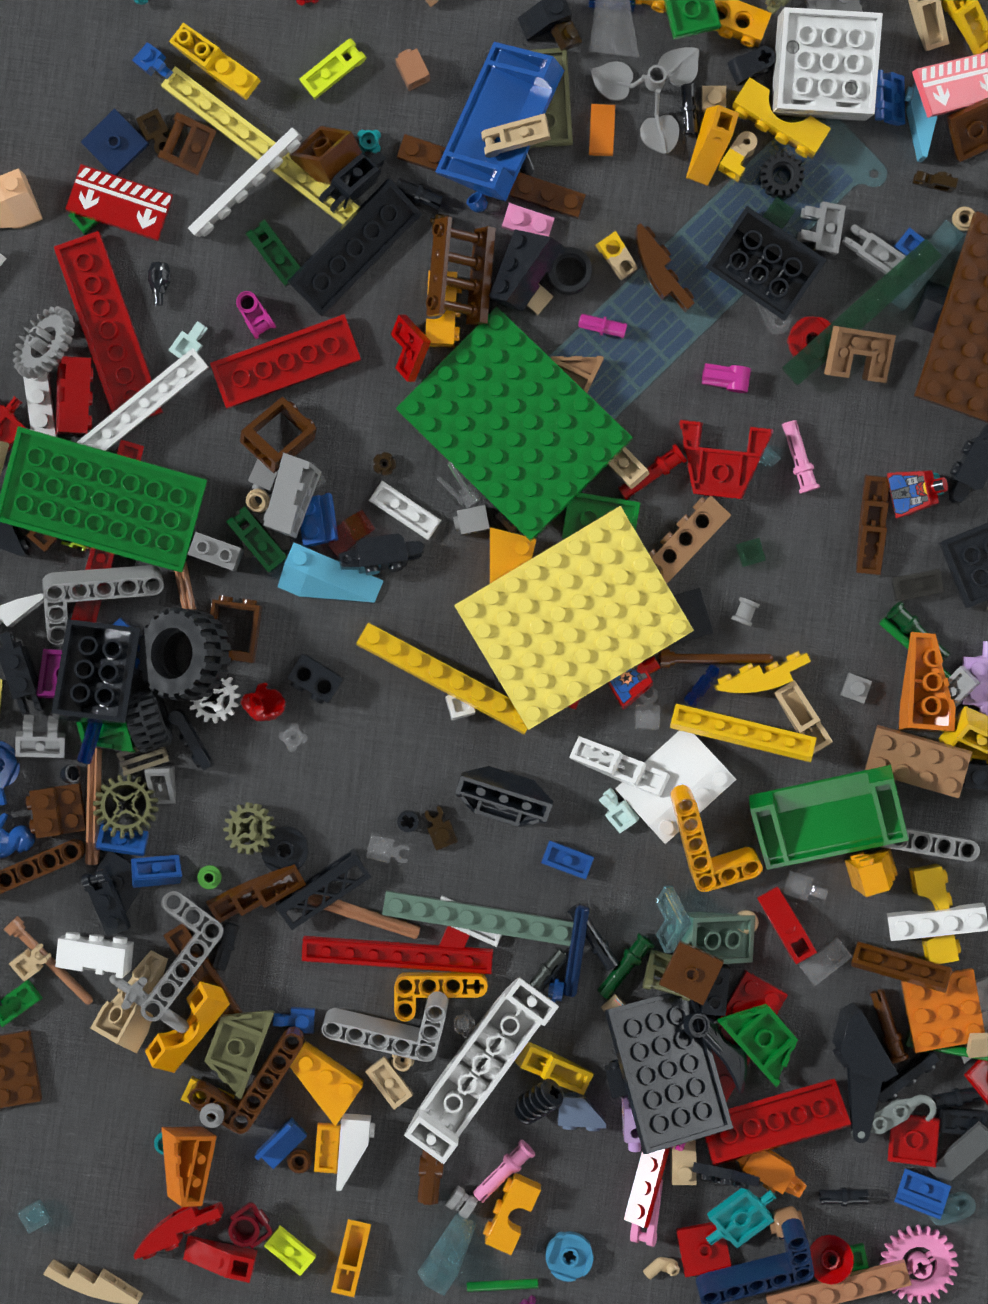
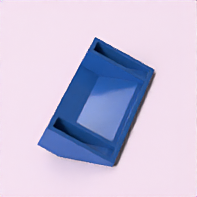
M494 42L435 172L486 196L506 201L531 145L488 158L485 156L484 148L486 145L482 141L481 132L489 128L546 113L565 71L557 60L550 55ZM500 137L494 140L495 143L501 142Z

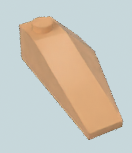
M19 168L0 175V228H23L43 220L26 175Z

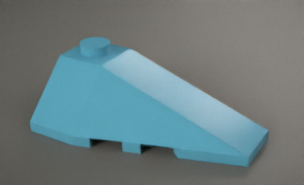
M293 543L285 561L278 588L299 597L375 603L384 581L372 575H366V573L359 574L358 570H341L339 561Z

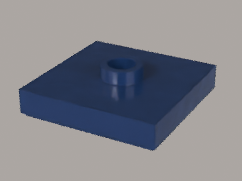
M115 108L81 141L87 150L115 176H118L149 146V143Z

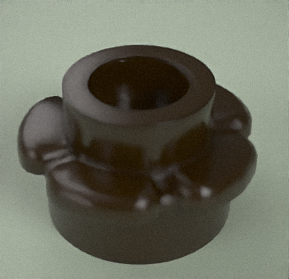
M388 452L377 454L373 459V469L378 474L387 476L396 468V460Z

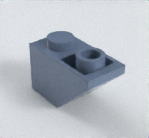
M562 1092L563 1103L558 1108V1126H562L566 1130L586 1127L588 1131H600V1128H606L605 1117L585 1095L576 1092Z

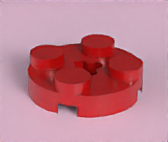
M814 316L804 317L797 321L791 328L787 338V344L793 357L806 365L819 364L825 361L828 356L833 331L832 324L822 317ZM807 335L811 337L816 335L818 337L816 340L818 345L809 346L806 343L808 341Z

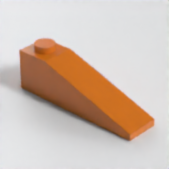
M911 632L900 702L899 730L955 731L956 707L954 700L951 699L948 688L949 681L945 677L942 666L943 659L936 634Z

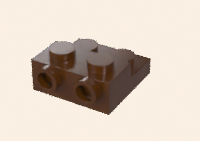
M81 783L29 791L30 796H26V806L28 810H32L33 819L30 820L29 825L31 833H36V839L86 830Z

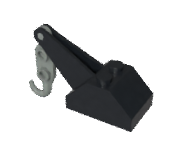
M853 1002L842 1008L832 1040L835 1049L832 1051L838 1062L841 1063L843 1068L847 1069L851 1135L858 1143H865L868 1141L870 1133H885L907 1120L914 1109L922 1103L927 1104L930 1108L926 1121L933 1119L936 1114V1104L927 1095L897 1099L876 1111L882 1081H887L898 1075L862 1011Z

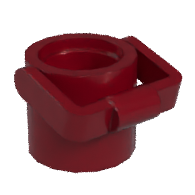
M253 1202L247 1203L230 1216L232 1221L228 1228V1233L235 1245L240 1247L250 1246L253 1249L272 1234V1229L268 1224L270 1220L264 1211L258 1209ZM264 1226L267 1232L258 1238L261 1228Z

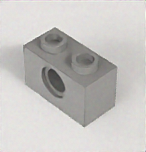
M195 532L188 555L237 572L245 549Z

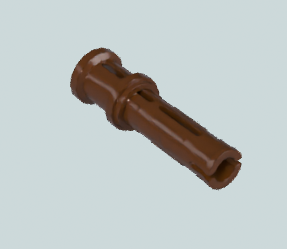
M877 990L880 1000L877 993L872 991L869 994L883 1032L882 1044L886 1045L891 1063L904 1061L909 1058V1055L904 1051L901 1041L903 1038L902 1034L896 1030L885 990Z

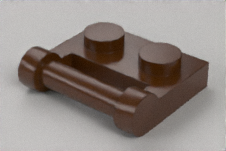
M176 113L173 119L175 123L163 151L160 150L157 157L164 162L198 176L216 130L183 114ZM187 126L191 129L179 157L172 155L183 127Z

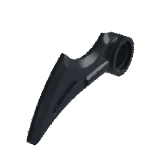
M700 1013L689 1014L685 1018L683 1025L686 1034L690 1037L702 1038L726 1066L737 1092L742 1094L747 1076V1054L739 1045L732 1044L723 1036L718 1021L707 1018V1016ZM695 1019H699L702 1024L699 1032H695L692 1028V1023Z

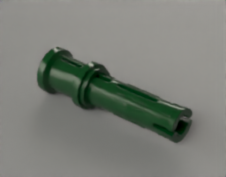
M902 601L895 604L886 614V617L888 619L892 618L905 634H911V632L928 633L918 623V617L911 615L903 607L904 603ZM938 643L941 655L947 658L950 652Z
M638 933L636 941L629 949H625V956L597 991L609 1000L630 971L636 965H641L643 962L642 958L650 948L653 949L655 947V944L643 934Z

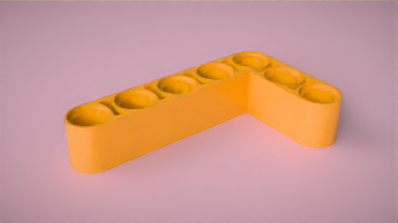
M678 785L672 789L670 797L691 876L699 891L709 892L755 878L762 872L763 866L756 851L751 847H744L711 857L698 806L691 789L686 785Z

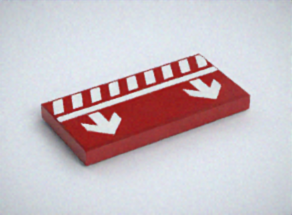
M80 164L66 211L159 241L173 195Z

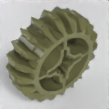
M130 774L127 775V781H123L122 775H118V783H115L110 778L108 781L111 787L108 788L105 784H102L101 789L105 793L96 792L95 794L101 801H93V806L100 808L93 811L94 816L102 815V817L97 819V824L106 823L102 828L104 832L112 828L110 834L112 837L116 835L117 831H120V839L125 838V832H129L130 839H133L134 830H137L140 836L143 835L141 827L144 826L149 830L151 825L147 820L156 821V817L150 813H157L159 810L158 807L151 806L158 803V798H150V795L155 793V790L146 791L148 788L147 782L140 786L141 777H137L135 782H131L132 775ZM121 789L135 790L134 793L132 792L126 797L115 793ZM141 795L146 802V810L143 816L135 808V804ZM109 797L117 806L111 818L108 817L105 810ZM120 802L124 804L132 802L130 804L132 812L127 809L120 812V809H122ZM124 817H130L137 821L130 825L116 823Z

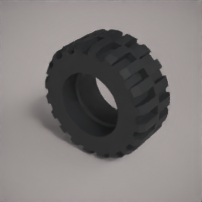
M186 608L165 609L158 614L159 616L155 615L150 619V625L144 627L142 631L144 633L143 637L139 638L138 643L140 645L139 651H137V659L140 661L138 669L139 672L143 673L142 679L145 684L150 685L149 689L164 699L196 701L213 694V689H218L223 683L221 679L226 678L228 670H226L227 665L231 663V658L229 657L231 645L226 640L229 637L226 630H221L223 626L220 621L214 619V616L208 612ZM186 634L191 642L193 653L191 664L182 675L176 664V649L179 641Z

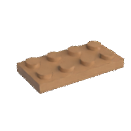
M877 725L865 770L891 765L894 779L897 781L959 798L972 751Z

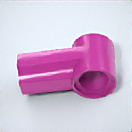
M705 363L702 385L726 388V390L736 393H748L751 368L738 365L726 367Z

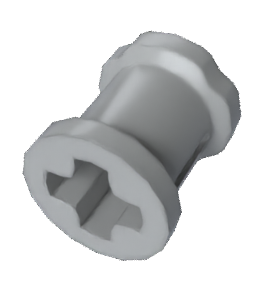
M740 597L738 610L731 619L751 627V619L755 609L759 608L760 604Z

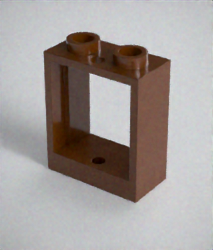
M282 396L241 430L240 443L271 472L275 473L279 470L283 453L296 456L315 439L317 428L310 418H305L298 411L294 403L288 402ZM279 413H282L302 433L278 453L257 432Z
M220 595L219 600L212 599L210 614L214 616V619L219 620L220 606L254 611L249 652L231 650L229 651V657L235 661L255 663L262 606L257 605V600L243 599L242 603L233 602V597Z

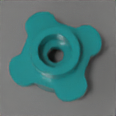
M362 129L357 133L359 138L358 146L362 153L373 152L376 154L380 152L379 139L381 133L378 130L365 131Z

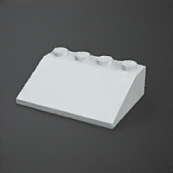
M679 730L644 762L647 766L670 775L661 798L623 782L615 789L666 844L679 832L670 797L674 787L678 785L688 786L693 793L700 813L726 790L736 778L695 734Z

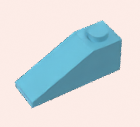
M914 83L912 87L908 86L904 101L908 102L906 113L917 162L922 163L928 156L937 116L927 118L916 83Z

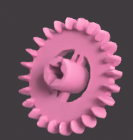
M919 1224L916 1225L914 1231H912L910 1226L906 1227V1233L899 1229L898 1238L891 1235L890 1238L893 1243L884 1244L888 1251L881 1252V1256L886 1259L880 1261V1265L902 1260L905 1253L915 1247H924L930 1250L926 1253L914 1251L907 1257L906 1267L909 1275L913 1273L915 1277L921 1280L910 1278L911 1286L891 1290V1292L896 1293L899 1290L898 1296L900 1299H903L905 1294H907L909 1303H912L915 1296L919 1304L922 1303V1296H925L927 1301L931 1303L932 1293L940 1299L939 1289L948 1293L944 1284L954 1285L949 1275L957 1276L956 1271L951 1267H958L959 1264L957 1261L952 1260V1258L957 1257V1253L949 1251L954 1246L950 1242L945 1243L948 1240L947 1236H939L940 1232L938 1229L931 1232L929 1226H925L922 1231ZM935 1260V1267L932 1271L931 1262ZM921 1262L922 1267L918 1268L917 1264Z

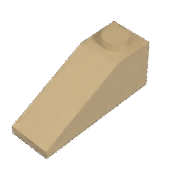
M696 1140L686 1142L683 1151L676 1150V1146L670 1147V1179L672 1185H696V1173L692 1172L694 1162L697 1163Z

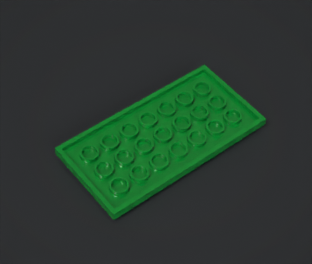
M18 426L0 493V522L182 573L208 480Z

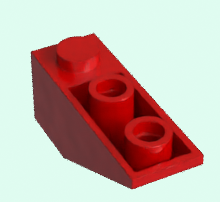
M778 886L757 897L795 964L817 953Z
M188 1235L183 1260L225 1278L250 1283L258 1250Z

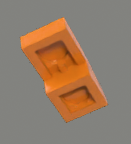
M591 104L589 155L613 157L615 105Z

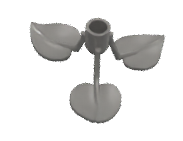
M684 47L666 52L659 59L658 65L651 66L647 75L643 74L634 83H631L633 80L631 68L623 62H609L600 67L592 68L591 75L595 87L609 100L620 101L626 99L629 94V88H635L644 81L646 87L655 92V118H647L642 123L640 137L647 147L662 154H668L675 148L679 138V125L670 114L659 117L660 93L665 80L668 78L671 84L679 87L683 84L692 83L695 80L698 72V48Z

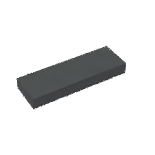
M978 1121L937 1158L936 1168L928 1167V1170L941 1182L949 1184L988 1149V1128Z

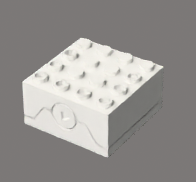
M784 7L777 18L776 58L774 62L771 99L772 112L776 116H812L814 118L866 121L874 115L883 13Z

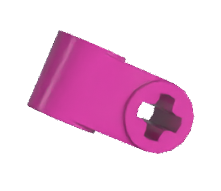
M244 291L238 295L236 299L237 307L255 339H258L259 335L266 330L276 328L270 315L263 308L254 293ZM248 297L253 298V307L251 309H244L242 307L243 300Z

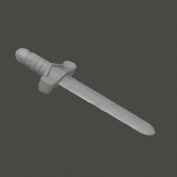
M111 975L109 978L112 984L126 993L121 1005L124 1010L129 1009L133 1002L141 1006L149 995L142 990L147 983L146 977H141L133 985H130L122 978H117L116 975ZM151 1003L147 1005L146 1011L156 1016L159 1011L158 1005ZM169 1008L160 1018L161 1021L177 1032L185 1033L189 1028L188 1022Z

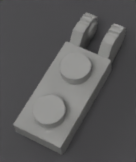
M852 225L850 228L851 232L865 240L861 246L851 238L844 237L842 244L850 250L857 252L856 254L896 281L910 259L873 233H868L861 227Z

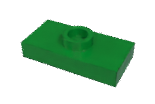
M29 979L0 999L2 1003L0 1007L1 1027H4L42 999V996Z

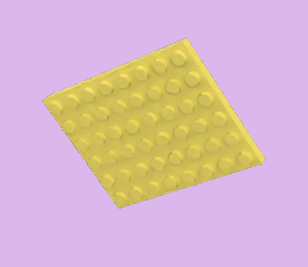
M621 506L454 605L528 730L694 631Z

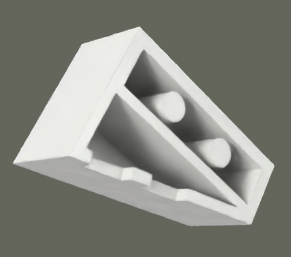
M66 932V935L58 938L55 967L76 971L92 970L96 971L95 974L104 975V972L116 973L117 978H123L132 968L134 942L128 941L127 937L116 936L111 940L104 939V935L90 934L89 937H81L78 932Z

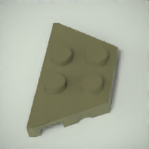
M273 1010L222 1015L204 1062L218 1073V1077L224 1083H227L240 1099L243 1097L275 1011Z

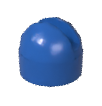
M479 192L473 193L466 202L469 208L477 213L485 211L488 204L485 195Z

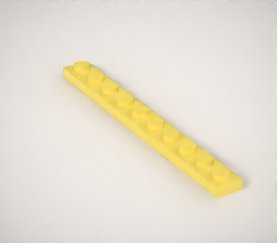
M176 66L172 70V75L161 84L164 90L256 160H259L276 143ZM289 152L282 158L283 163L275 170L270 169L342 225L360 207L353 202L346 209L342 207L336 213H333L330 210L332 203L335 201L332 197L325 203L319 201L320 195L330 184L316 182L290 158Z

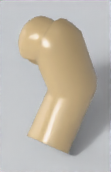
M658 1257L643 1272L651 1280L660 1271L666 1272L670 1276H676L680 1268L678 1262L673 1258Z

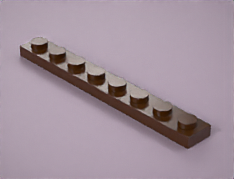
M404 134L397 159L436 171L446 148ZM519 172L508 196L578 219L586 194Z

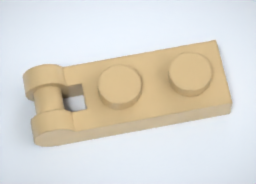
M545 113L489 128L481 132L482 141L486 145L484 148L485 156L488 158L496 157L503 152L551 140ZM500 137L501 142L495 143L494 140Z

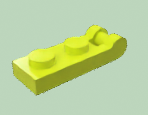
M351 38L299 78L314 100L366 60L367 57L362 51L359 52L355 47L356 43ZM347 53L351 56V59L348 61L343 58V55Z

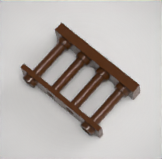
M447 216L435 219L432 229L433 245L429 290L426 300V316L443 315L444 310L466 314V324L468 325L487 324L496 228L486 226L474 229V233L451 228L452 217ZM450 238L473 243L472 257L449 252ZM448 262L470 266V281L447 276ZM446 286L468 290V305L445 300Z

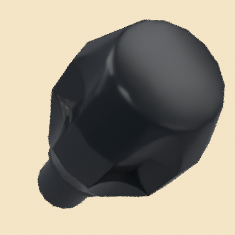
M152 262L148 270V282L154 294V305L163 306V294H165L170 284V270L167 263Z

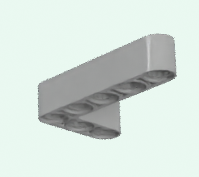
M147 565L53 572L45 575L42 586L47 638L54 645L63 644L68 619L67 602L158 595L164 588L161 570L156 566ZM150 579H156L153 582H148ZM125 581H132V582L129 583V584H124V583H123V582H125ZM103 582H104V583H108V584H106V585H104V586H100V585H99L100 583H103ZM78 584L83 585L82 587H79V588L74 587L75 585H78ZM53 586L59 587L57 589H50ZM55 607L60 608L59 610H52Z
M906 828L909 841L880 846L967 862L976 860L980 854L978 844L970 839ZM918 836H923L924 844L916 848L914 844L915 839ZM946 840L948 843L947 848L944 851H939V842ZM965 844H970L971 851L968 855L962 854V847Z
M176 891L166 893L161 900L162 908L195 934L142 1003L140 1012L148 1021H157L164 1015L223 934V927L217 920ZM171 895L179 899V906L176 909H170L166 904L168 897ZM189 910H195L198 913V920L193 924L186 920V914ZM209 924L217 927V934L213 938H209L205 934V929ZM196 943L200 944L203 948L202 955L197 958L193 957L190 953L191 947ZM181 963L186 964L188 967V973L184 977H178L175 972L177 965ZM170 983L174 988L172 995L169 997L162 996L160 992L162 985ZM151 1003L157 1004L159 1008L157 1015L153 1017L147 1016L145 1012L147 1005Z
M442 992L431 993L427 998L420 1028L339 1008H332L325 1015L322 1033L331 1040L429 1062L435 1058L449 999Z

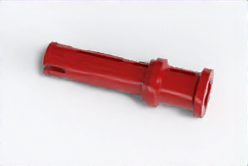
M674 444L670 451L661 457H655L654 463L646 468L650 474L633 489L626 483L619 486L618 489L623 497L628 500V498L646 487L662 474H670L671 469L681 462H687L677 445Z

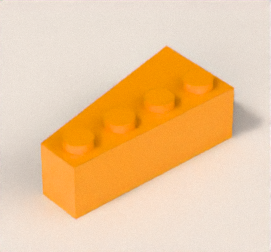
M490 527V583L532 559L537 539H533L530 542L523 535Z

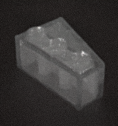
M595 0L589 52L640 57L636 43L635 28L633 26L630 0Z

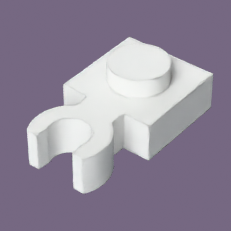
M451 695L445 697L452 720L475 715V709L472 706Z

